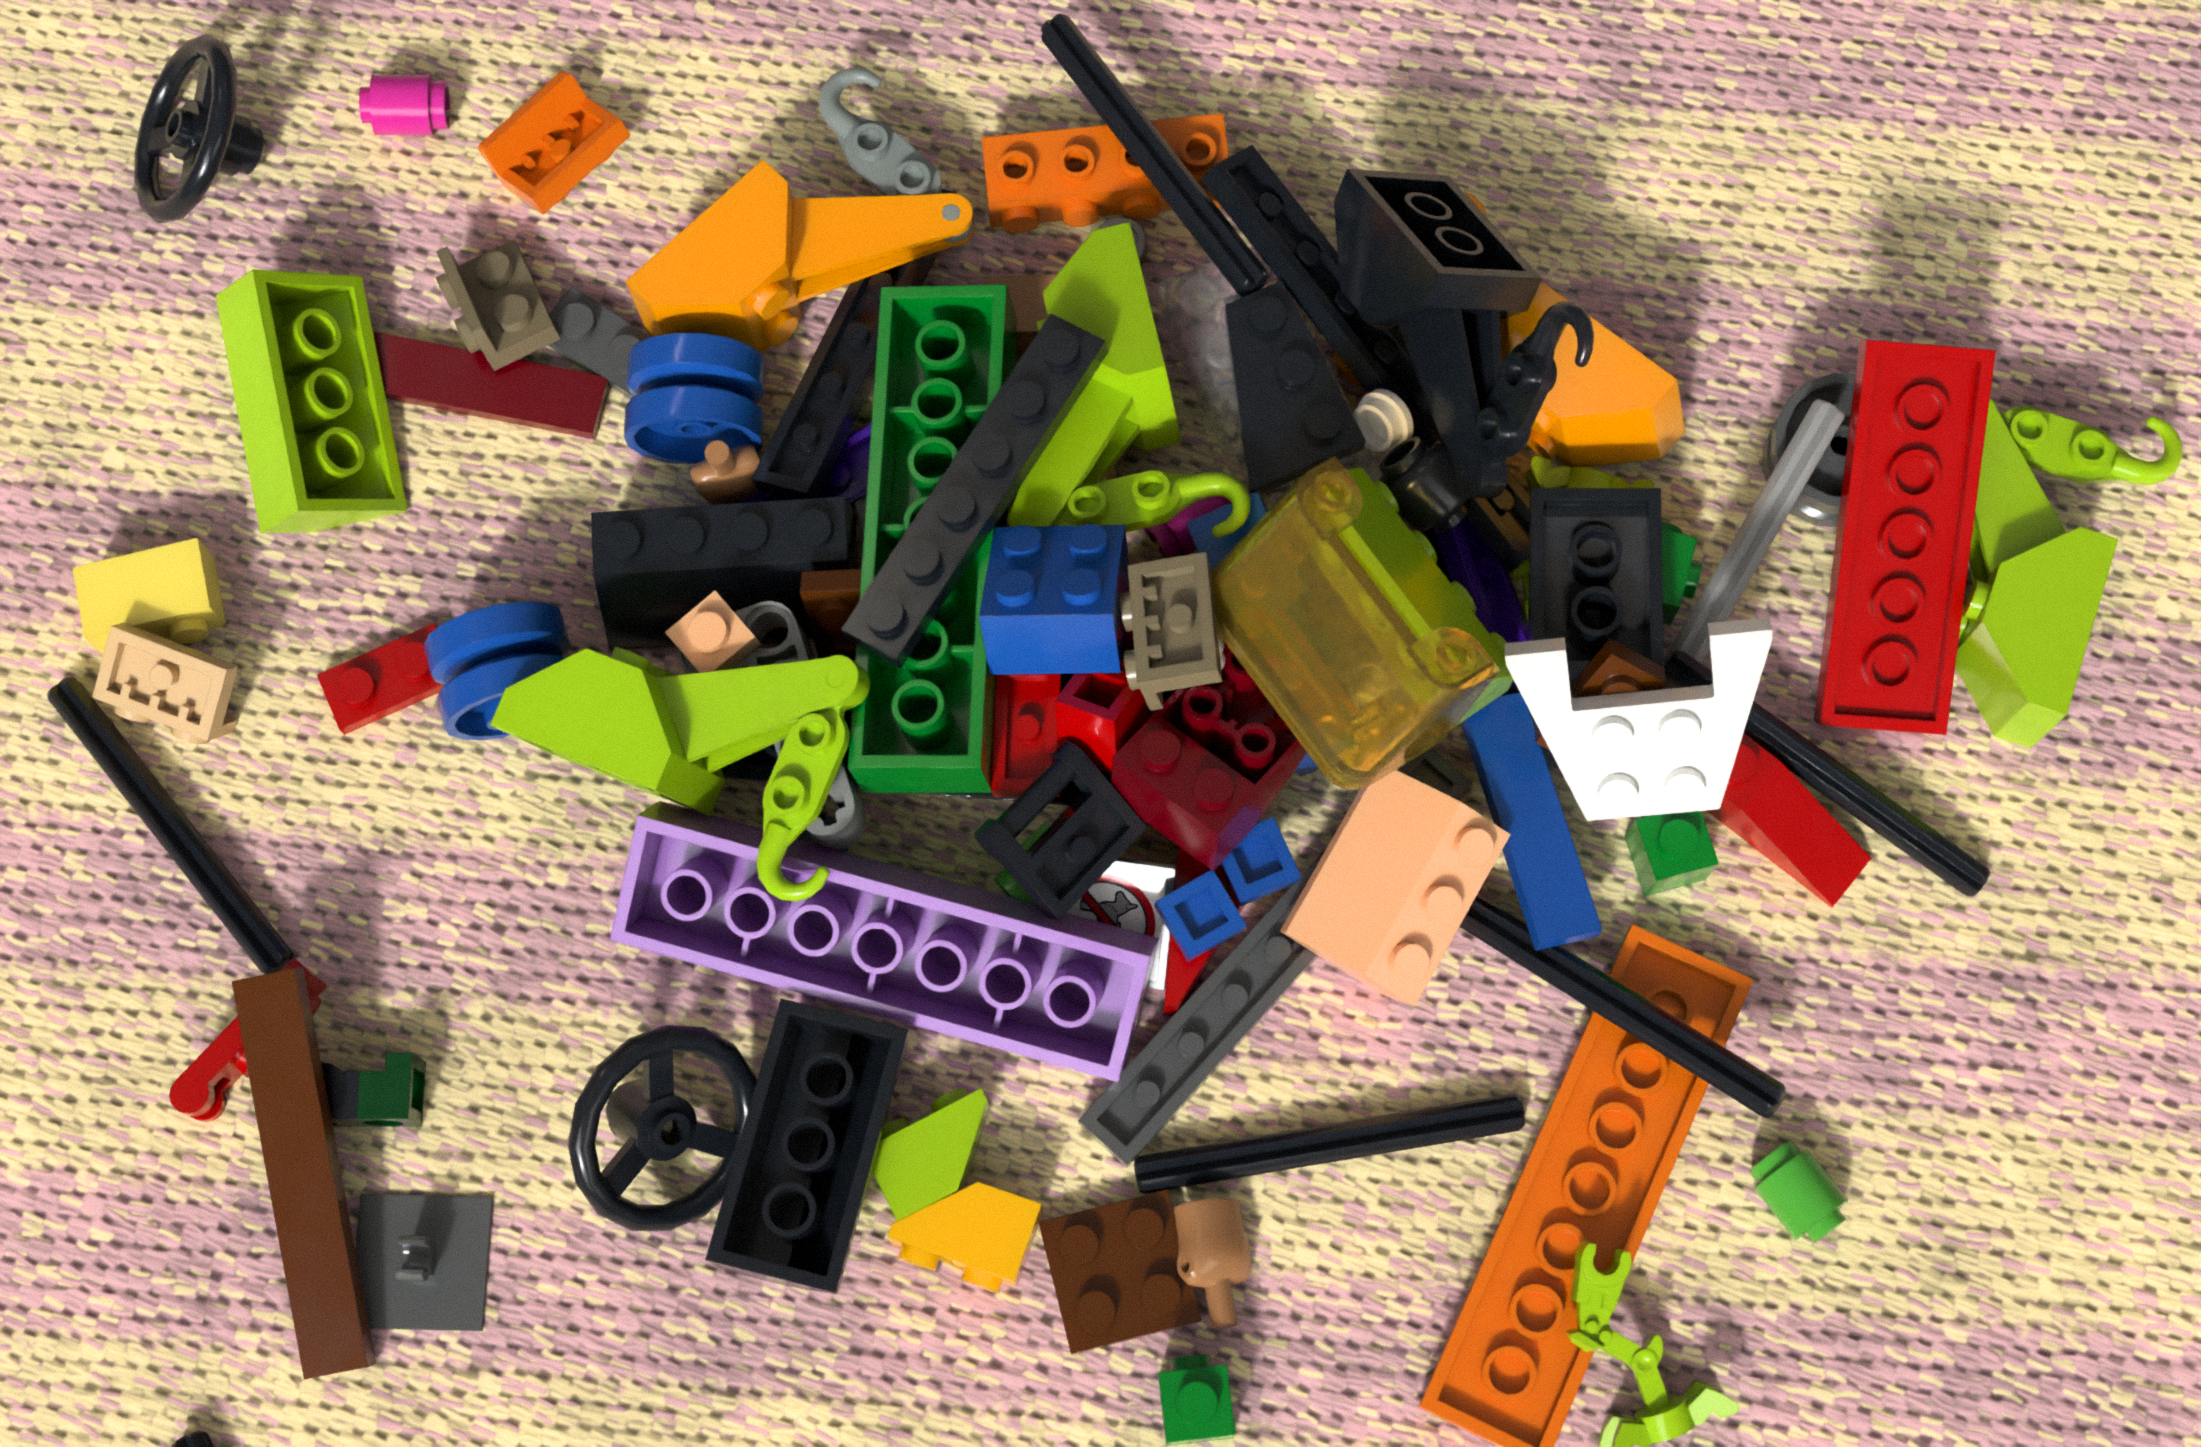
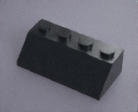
M845 496L591 513L593 577L610 650H613L614 647L634 649L676 646L666 635L665 631L713 591H716L733 611L765 601L782 603L791 610L807 637L813 638L800 594L802 572L858 569L855 511ZM783 627L774 628L767 632L762 641L785 640L788 629Z
M780 999L706 1255V1261L721 1270L784 1286L838 1295L910 1035L909 1029Z

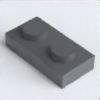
M571 286L550 312L561 340L548 346L590 374L603 376L608 380L610 387L631 399L634 396L630 394L626 384L628 354L635 344L651 336Z

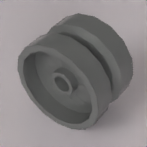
M1833 373L1807 382L1787 400L1763 445L1762 472L1767 482L1815 400L1827 401L1844 412V420L1789 512L1791 515L1815 526L1837 527L1856 374ZM1840 449L1845 456L1838 455L1835 451Z

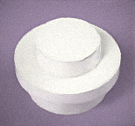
M1376 389L1366 394L1360 400L1358 408L1353 414L1366 440L1365 447L1372 451H1391L1413 435V419L1409 408L1399 396L1389 390Z

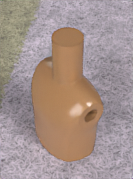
M712 441L705 448L704 454L706 459L698 462L689 470L698 493L710 505L741 503L759 492L751 478L761 460L755 446L752 444L740 445L729 449L723 441Z
M1226 1198L1202 1199L1174 1207L1178 1235V1274L1186 1284L1205 1288L1211 1329H1224L1238 1325L1232 1287L1246 1281L1252 1267L1249 1243L1243 1227L1239 1200Z

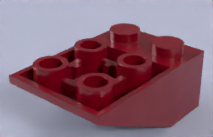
M1239 626L1224 640L1223 654L1225 655L1226 662L1221 670L1223 682L1177 689L1164 703V709L1157 710L1113 756L1111 784L1141 819L1213 872L1255 827L1342 703L1340 697Z

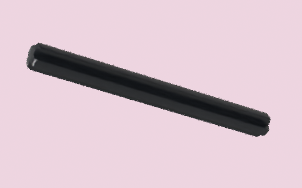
M1060 13L1051 20L1045 21L1041 27L1043 43L1237 294L1244 297L1262 289L1267 284V270L1070 17Z
M1674 651L1664 663L1666 683L1673 688L1712 684L1711 670L1684 651ZM1753 701L1744 729V733L1780 760L1792 773L1962 894L1973 897L1982 889L1991 873L1988 867Z
M66 677L50 688L47 694L49 702L257 968L264 974L281 971L294 958L292 950L82 683L78 682L74 677Z
M1477 894L1459 926L1460 928L1761 1117L1770 1118L1777 1111L1786 1094V1088L1783 1083L1561 945L1535 951L1527 925Z
M1513 1093L1142 1155L1135 1159L1134 1171L1139 1191L1150 1193L1515 1132L1525 1126V1113L1519 1095Z

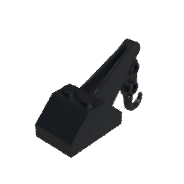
M1347 169L1334 200L1341 291L1359 311V316L1367 324L1379 329H1391L1394 326H1399L1440 438L1451 456L1456 476V488L1460 495L1465 498H1496L1503 493L1508 480L1506 457L1514 456L1527 443L1531 427L1548 392L1555 385L1557 367L1553 359L1554 351L1566 325L1570 324L1577 336L1578 348L1575 363L1579 367H1585L1593 351L1594 331L1592 321L1586 310L1577 303L1558 302L1545 311L1538 320L1534 331L1521 344L1514 347L1502 363L1500 320L1528 311L1542 281L1540 275L1449 176Z

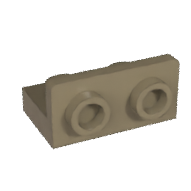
M515 239L461 265L458 264L448 246L436 251L445 273L436 277L437 283L450 308L455 310L460 307L464 315L454 320L457 330L469 352L472 354L482 350L494 371L561 340L524 255Z
M1207 552L1127 565L1130 591L1121 592L1119 601L1124 628L1126 632L1133 631L1134 649L1124 652L1126 677L1131 691L1140 689L1150 711L1164 709V691L1223 682L1212 567Z

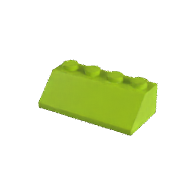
M252 269L216 295V302L260 533H310L408 511L362 276Z
M1362 467L1314 477L1304 484L1292 531L1443 731L1447 733L1507 692L1514 680L1505 661L1504 643L1507 642L1496 632L1488 633L1475 616L1476 606L1468 591L1457 581L1449 582L1436 565L1437 555L1428 539L1417 530L1411 532L1397 514L1399 512L1398 504L1388 487L1379 480L1373 482Z

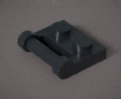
M1068 740L1063 741L1050 754L1052 763L996 821L991 818L987 819L974 833V837L980 846L1003 865L1047 918L1060 920L1147 828L1083 750ZM1070 781H1073L1082 793L1025 851L1016 840V837Z

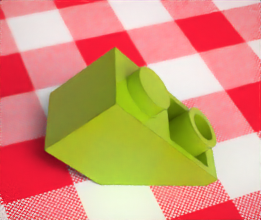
M965 1087L955 1089L932 1102L930 1107L933 1113L909 1125L906 1118H901L884 1126L872 1172L897 1221L965 1188L990 1111L988 1100L982 1088L968 1094Z

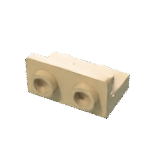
M123 622L110 627L92 698L115 706L114 713L122 718L136 722H150L153 720L171 727V734L182 741L194 744H207L210 740L232 733L235 729L237 718L227 715L226 710L238 666Z

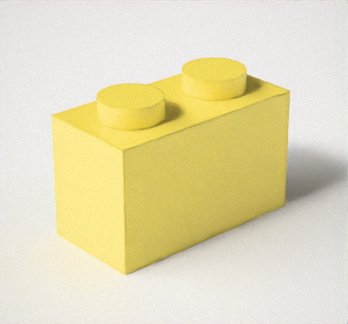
M198 538L72 567L84 638L101 654H104L110 627L123 622L180 644L201 641L209 636V629L226 625L215 559Z

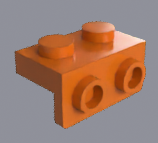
M562 70L479 144L478 150L502 185L544 215L555 204L565 199L570 190L593 169L609 159L614 150L631 135L619 117L587 98L574 76Z

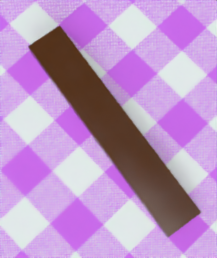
M304 967L232 981L304 1380L372 1366L376 1364Z

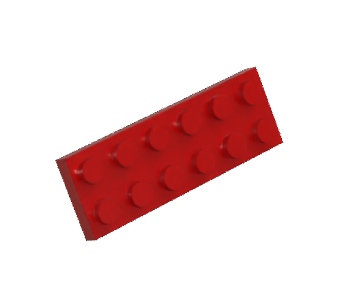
M1860 339L1814 722L1821 726L1947 734L1996 350Z

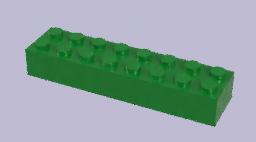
M1007 285L881 287L860 600L1015 368L1017 317ZM1007 508L901 669L856 645L855 663L863 667L868 673L870 689L864 701L852 708L848 769L863 793H992L991 778L996 675L989 674L979 612L995 527H1006Z

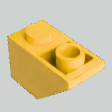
M976 1182L892 1223L887 1237L892 1244L901 1247L898 1255L899 1259L931 1271H936L939 1260L964 1269L961 1277L962 1281L987 1291L999 1293L1002 1282L1017 1287L1039 1225L1038 1222H1040L1043 1208L1039 1202L981 1182Z

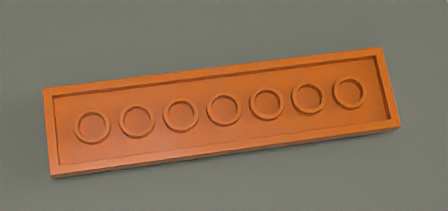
M1633 924L1629 927L1608 974L1723 1047L1727 1043L1754 980ZM1592 1010L1417 1408L1497 1447H1554L1595 1352H1585L1572 1343L1566 1334V1331L1573 1328L1577 1330L1576 1302L1571 1299L1576 1248L1582 1240L1596 1244L1593 1264L1597 1271H1605L1611 1266L1616 1248L1629 1252L1633 1263L1709 1083Z

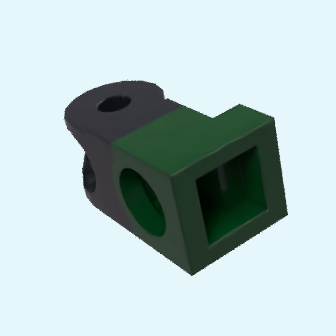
M386 1053L385 1071L344 1072L332 1064L321 1062L333 1127H422L426 1061L414 1053Z

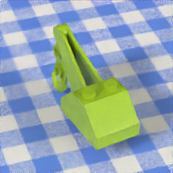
M1130 222L1094 230L1044 290L1043 297L1048 317L1052 313L1105 340L1108 354L1019 488L1008 516L1009 526L1125 525V531L1130 532L1163 524L1197 500L1222 496L1232 503V512L1225 521L1213 527L1212 534L1220 538L1234 533L1245 523L1250 514L1251 498L1245 485L1234 476L1222 472H1202L1187 475L1168 473L1161 470H1149L1103 481L1130 444L1144 451L1182 443ZM1047 318L1036 321L1038 331L1041 329Z
M1990 398L1969 556L1973 585L1966 601L1963 603L1955 669L1993 736L2031 749L2067 715L2118 542L2117 538L2081 526L2066 532L2030 467L2086 484L2126 481L2132 484L2152 485L2163 482L2177 471L2183 458L2181 439L2178 432L2168 422L2156 416L2147 418L2146 425L2157 432L2164 443V453L2161 458L2148 462L2132 457L2098 428L2031 406H2017L2007 412H1999L1995 403Z
M614 647L610 657L585 648L505 688L490 723L491 726L552 755L708 816H711L725 783L721 768L785 739L763 793V838L758 848L756 860L758 876L770 894L784 901L797 902L810 898L823 887L830 874L826 866H820L808 880L801 883H793L784 877L781 864L787 848L820 815L849 745L850 733L848 725L844 720L845 711L862 703L870 689V678L866 670L848 657L834 655L813 660L674 675L651 665L652 662L619 647Z

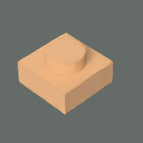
M713 591L665 631L666 635L699 673L732 669L760 645L754 634L716 591Z

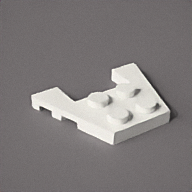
M1770 617L1708 623L1712 684L1683 688L1572 698L1565 637L1504 643L1506 666L1587 821L1720 809L1773 639Z

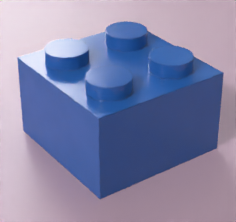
M1084 524L1081 526L1032 527L1023 525L1017 527H995L979 612V621L990 675L1121 673L1126 630L1122 621L1119 595L1121 592L1130 591L1127 566L1130 565L1125 525Z

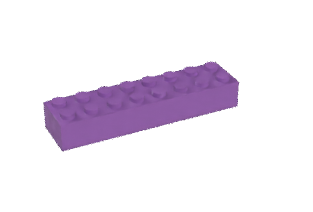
M663 801L656 802L637 815L610 935L611 941L1107 1080L1119 1081L1128 1061L1159 938L1066 913L1060 920L1049 919L1036 904L841 850L829 849L797 838L787 848L781 868L784 877L790 882L801 883L811 878L820 866H826L830 874L823 887L812 897L797 902L784 901L770 894L758 876L756 860L758 848L763 838V829L714 815L708 816L698 811Z

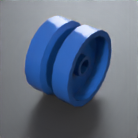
M671 333L650 337L635 344L628 354L626 384L630 394L634 396L625 407L624 438L628 447L642 456L672 464H697L706 459L704 454L706 446L716 440L726 443L729 449L740 445L752 444L758 453L763 447L764 416L761 407L757 405L765 395L766 364L763 355L752 346L729 337L705 333Z
M527 601L496 604L462 614L444 622L429 633L423 645L431 676L436 683L444 685L437 696V702L443 726L448 735L462 740H491L510 736V734L490 725L505 688L565 659L564 656L571 646L565 622L558 607L545 602Z

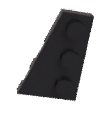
M1281 280L1226 304L1224 316L1233 382L1236 389L1240 419L1239 427L1241 442L1244 448L1249 495L1257 491L1259 495H1262L1363 450L1366 440L1283 281Z

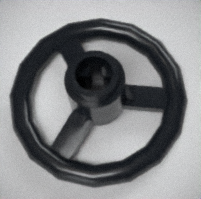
M209 34L187 40L168 59L152 88L141 118L135 148L134 184L140 207L158 223H168L183 219L204 198L218 172L229 176H234L238 172L248 175L255 169L262 154L264 138L261 129L253 127L248 118L235 114L237 107V71L231 51L228 46ZM201 62L194 100H189L182 108H175L171 113L174 101L188 75ZM172 153L175 158L184 161L180 187L170 197L164 198L159 184V155Z
M663 1025L628 1038L596 1066L575 1103L567 1145L575 1184L598 1215L630 1231H671L706 1216L723 1200L757 1082L756 1075L735 1044L705 1027ZM673 1052L697 1053L718 1065L732 1088L736 1110L733 1131L697 1121L695 1111L689 1102L674 1094ZM643 1062V1079L623 1083L614 1090L618 1082ZM607 1102L606 1116L609 1128L614 1136L625 1144L601 1172L595 1142L600 1114ZM687 1148L723 1158L715 1173L693 1193L665 1205L636 1204L621 1196L650 1159L656 1161L671 1160L682 1154Z

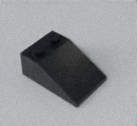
M1530 488L1528 641L1565 637L1570 685L1610 638L1664 667L1661 488Z

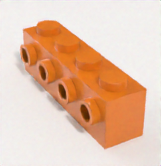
M1223 113L1150 120L1219 208L1220 204L1201 179L1212 165L1229 157ZM1108 125L981 137L991 228L1003 227L1007 232L1025 233L1036 229L1039 223L1063 221L1071 227H1085L1096 223L1099 217L1124 215L1125 218H1132L1134 221H1145L1156 217L1160 211L1172 210Z

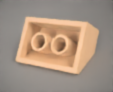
M1375 762L1280 932L1374 991L1415 1006L1511 834L1463 802L1384 763Z

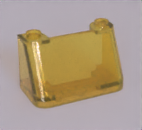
M1334 456L1303 475L1212 569V585L1217 629L1223 641L1321 772L1333 784L1339 787L1359 790L1372 785L1442 742L1499 673L1500 669L1471 634L1458 628L1443 627L1428 633L1420 639L1414 636L1337 535L1355 522L1363 504L1362 493L1356 482L1337 457Z

